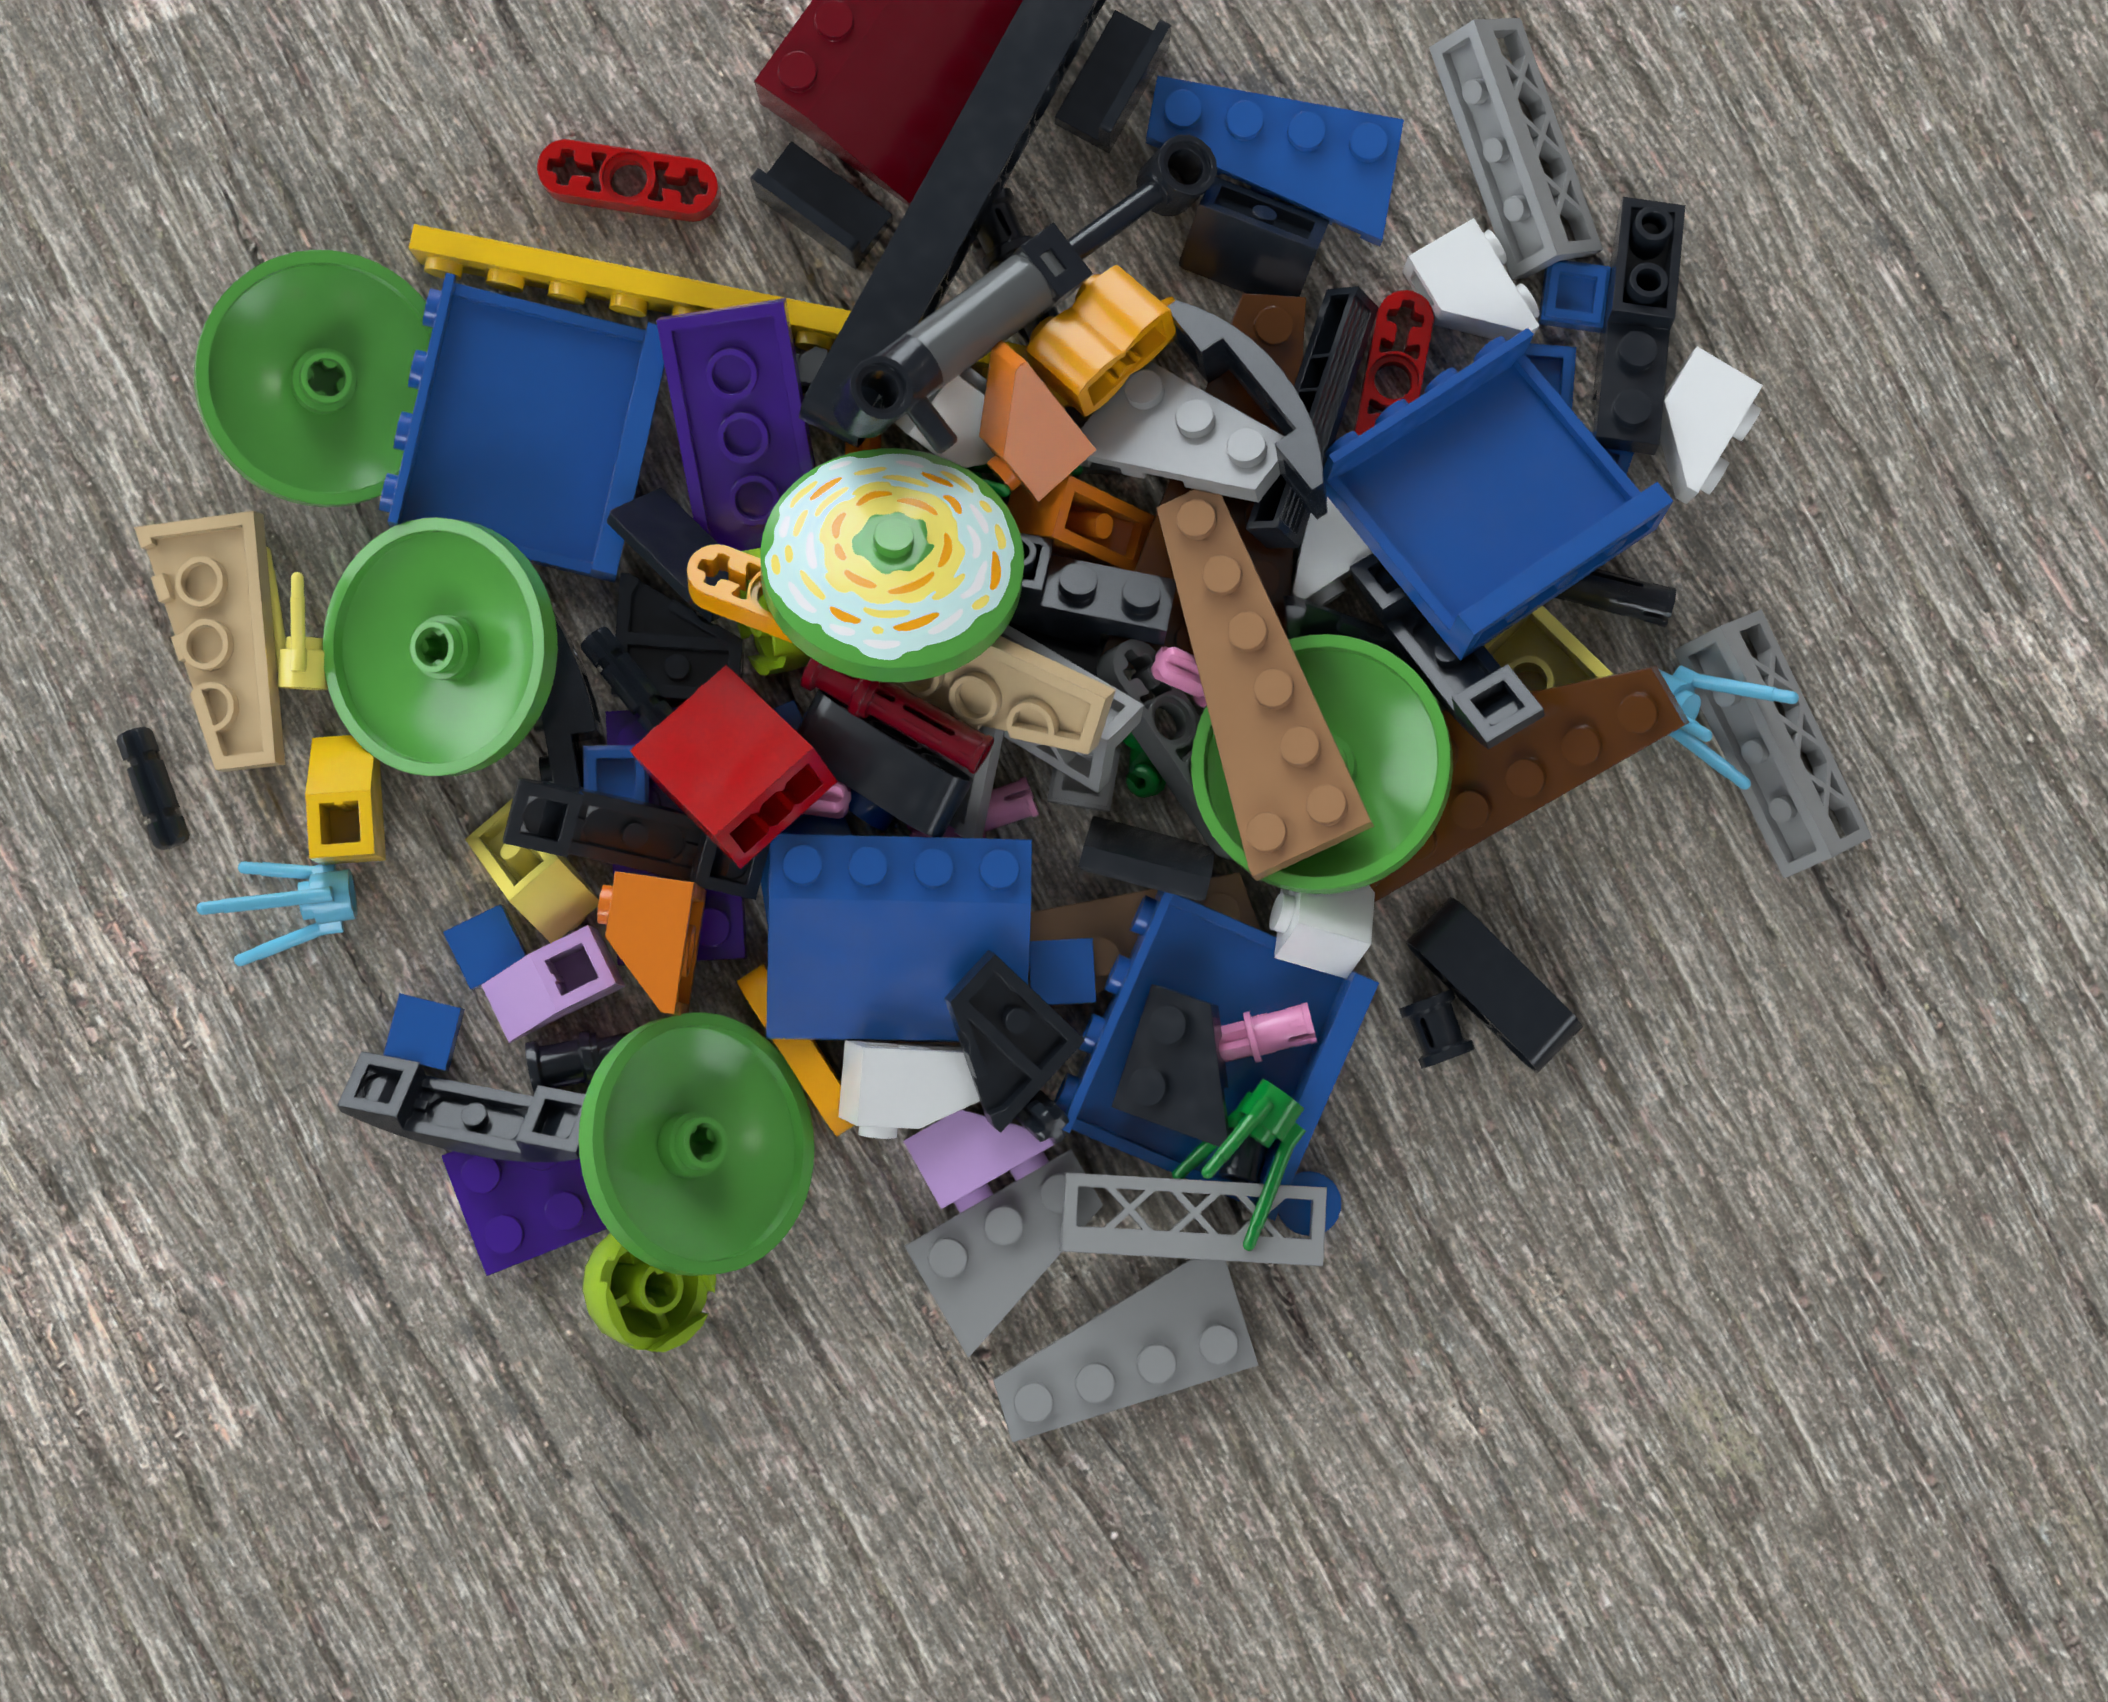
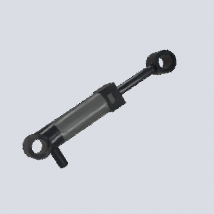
M1177 135L1168 139L1140 168L1136 179L1137 189L1076 234L1066 239L1053 222L1021 245L1011 257L874 356L862 360L835 390L832 400L833 414L839 425L849 434L859 438H874L883 434L894 422L907 414L936 453H944L957 442L958 437L928 397L990 353L991 349L1000 340L1005 342L1037 317L1041 318L1071 296L1093 274L1083 260L1149 211L1161 216H1176L1185 212L1215 181L1217 163L1211 148L1201 139L1192 135ZM1169 168L1176 170L1182 176L1184 184L1177 182L1172 177ZM861 387H870L877 391L884 402V408H876L866 402L862 395Z

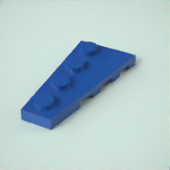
M1157 75L1146 143L1159 149L1168 139L1177 135H1192L1199 138L1211 148L1216 158L1217 175L1223 173L1250 185V190L1273 199L1277 197L1311 214L1329 220V225L1335 223L1361 235V239L1380 247L1383 241L1404 119Z

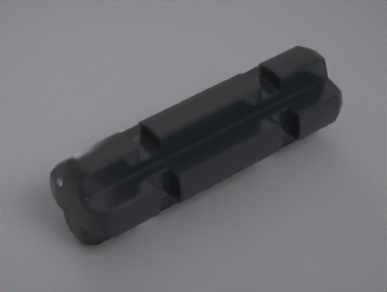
M603 626L584 639L580 645L581 650L596 668L601 666L603 670L600 674L633 715L639 714L640 718L637 721L647 733L674 712L665 699L662 701L658 699L659 691L628 652H621L623 646L609 628Z
M144 726L127 730L118 735L116 742L123 761L127 760L131 765L127 769V773L143 817L150 818L151 821L147 825V829L153 846L160 850H167L187 842L190 834L184 817L176 814L175 810L180 806L164 761L156 758L155 754L160 750L153 731Z
M1041 1090L1015 1117L1039 1142L1050 1138L1055 1144L1061 1142L1066 1137L1062 1129L1070 1121L1068 1115Z

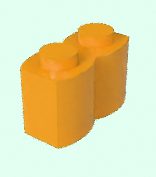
M1115 265L1102 274H1094L1089 277L1078 289L1072 307L1064 310L1056 317L1050 316L1042 320L1033 330L1029 339V345L1025 351L1030 366L1039 378L1086 417L1109 401L1132 373L1140 370L1154 359L1175 335L1176 329L1171 309L1120 266Z

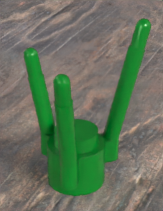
M1264 1079L1260 1081L1253 1093L1247 1092L1237 1108L1228 1116L1229 1127H1234V1130L1201 1171L1204 1178H1212L1248 1136H1251L1267 1148L1272 1145L1275 1139L1281 1141L1243 1241V1248L1246 1251H1252L1255 1248L1293 1149L1306 1132V1130L1295 1123L1304 1111V1108L1285 1092ZM1202 1141L1172 1172V1178L1184 1179L1218 1146Z

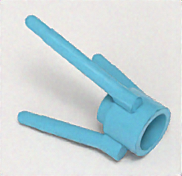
M1682 665L1676 669L1673 675L1659 669L1690 722L1668 736L1677 740L1740 789H1749L1751 786L1749 778L1702 742H1709L1713 734L1695 720L1700 710L1701 699L1699 695L1695 694L1694 690L1701 688L1788 704L1797 703L1799 695L1794 691L1778 689L1776 687L1699 674Z
M243 861L238 865L239 872L243 874L308 879L309 881L298 882V891L226 898L201 902L196 907L199 914L207 915L299 905L303 920L315 919L316 923L236 955L234 962L237 966H244L257 960H262L322 935L343 933V921L357 919V899L350 869L336 870L335 864L309 866Z

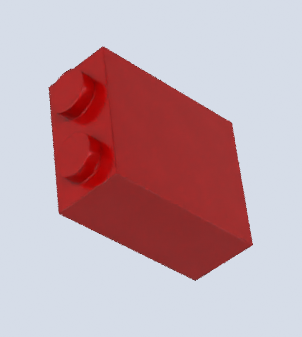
M727 665L710 680L701 685L692 696L659 725L654 727L630 750L655 784L740 869L838 782L814 747Z

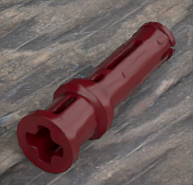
M812 658L804 670L800 685L805 689L812 691L817 687L847 704L848 713L857 718H867L870 714L912 737L917 742L928 746L965 767L974 775L985 762L994 744V737L989 734H983L893 682L870 681L852 677L826 667Z

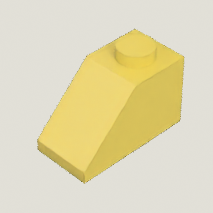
M512 798L465 840L508 901L552 943L582 924L587 915L598 907L599 899L566 857L503 843L502 840L513 801Z

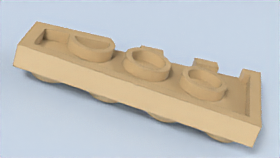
M247 511L134 527L140 547L147 550L155 576L151 577L158 601L165 604L175 636L171 637L178 660L185 664L193 688L190 696L215 770L231 772L285 765L264 515L256 511Z
M1002 636L980 656L954 671L924 680L893 682L976 730H979L982 726L1008 731L1010 738L1083 754H1089L1099 745L1116 689Z

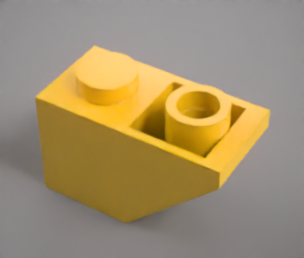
M352 735L312 738L305 791L309 859L321 865L385 861L386 850L380 760L367 752Z

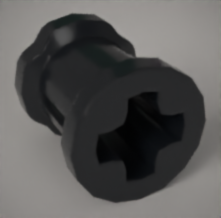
M1453 989L1399 1008L1401 1017L1410 1020L1423 1055L1418 1059L1421 1069L1447 1061L1475 1049L1473 1041L1464 1038L1451 1002L1456 998Z

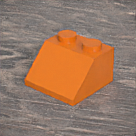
M615 871L613 886H602L598 902L597 923L606 925L605 938L661 1013L678 1016L689 1013L707 890L694 882Z

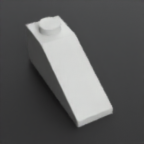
M845 1040L838 1117L855 1126H859L858 1135L894 1139L897 1138L898 1128L920 1129L980 1101L961 1046Z

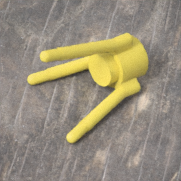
M266 546L278 673L277 687L299 690H328L324 672L323 638L305 637L304 577L300 572H294L291 575V636L286 637L270 548Z

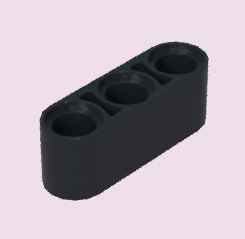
M820 689L815 694L796 730L814 747L838 781L912 828L932 837H943L973 783L972 778L961 769L896 728L871 714L867 718H857L848 713L847 704Z
M1450 897L1406 941V945L1414 955L1449 990L1453 989L1455 996L1513 1054L1536 1073H1539L1583 1028L1577 1017L1474 914L1453 897Z

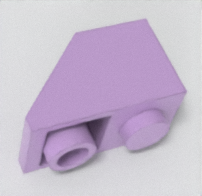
M587 925L526 955L481 986L508 1042L511 1043L625 987V984L599 930Z
M963 1109L944 1117L903 1141L940 1208L942 1209L954 1202L959 1213L993 1195L988 1182L1010 1170L1015 1181L1049 1163L1043 1151L1054 1145L1050 1138L1039 1142L1024 1126L1009 1123L1000 1133L987 1122L986 1116Z

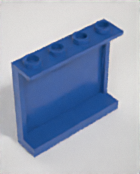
M445 273L442 290L430 288L422 325L433 328L427 352L416 349L413 357L408 387L418 389L413 414L404 411L400 414L393 448L402 450L404 453L399 474L387 473L379 510L389 513V528L411 520L435 517L480 524L507 538L533 564L615 583L624 539L607 524V518L612 509L634 500L664 370V360L657 324L648 322L647 328L644 330L458 284L454 274Z
M1526 328L1509 340H1506L1503 336L1493 339L1476 354L1472 364L1459 372L1454 367L1443 371L1427 385L1424 391L1425 394L1409 404L1405 399L1396 401L1378 416L1375 426L1359 436L1355 431L1343 435L1325 453L1327 460L1323 472L1327 497L1460 661L1656 530L1673 503V499L1658 482L1640 492L1525 355L1534 335L1529 328Z
M1159 890L1155 899L1145 895L1138 906L1130 927V931L1139 934L1130 956L1127 958L1119 954L1106 980L1104 990L1113 993L1103 1017L1093 1013L1083 1032L1082 1037L1085 1041L1078 1049L1087 1054L1077 1076L1067 1073L1056 1094L1054 1103L1068 1115L1070 1120L1062 1130L1068 1133L1074 1130L1169 1172H1173L1202 1140L1111 1107L1151 985H1161L1218 1005L1221 1026L1244 1021V1012L1250 1011L1252 1017L1307 1002L1317 1043L1291 1047L1262 1055V1061L1255 1063L1253 1056L1225 1062L1229 1087L1224 1088L1227 1117L1237 1108L1248 1091L1253 1093L1262 1079L1267 1080L1285 1092L1304 1108V1111L1295 1123L1306 1130V1132L1293 1149L1280 1185H1291L1379 983L1354 970L1345 979L1274 958L1276 936L1186 897ZM1275 1139L1269 1147L1260 1176V1184H1265L1281 1142L1278 1139ZM1219 1147L1185 1177L1188 1180L1232 1182L1219 1174L1220 1169L1210 1179L1204 1178L1201 1174L1202 1168ZM1225 1195L1240 1202L1235 1195ZM1247 1196L1256 1206L1259 1197ZM1283 1201L1268 1214L1267 1218L1275 1221Z

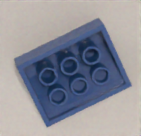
M779 834L770 842L766 1039L959 1042L944 998L988 950L996 954L1028 985L1032 839Z

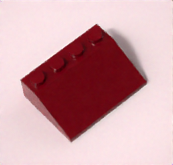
M812 0L754 80L760 104L910 206L1023 0Z

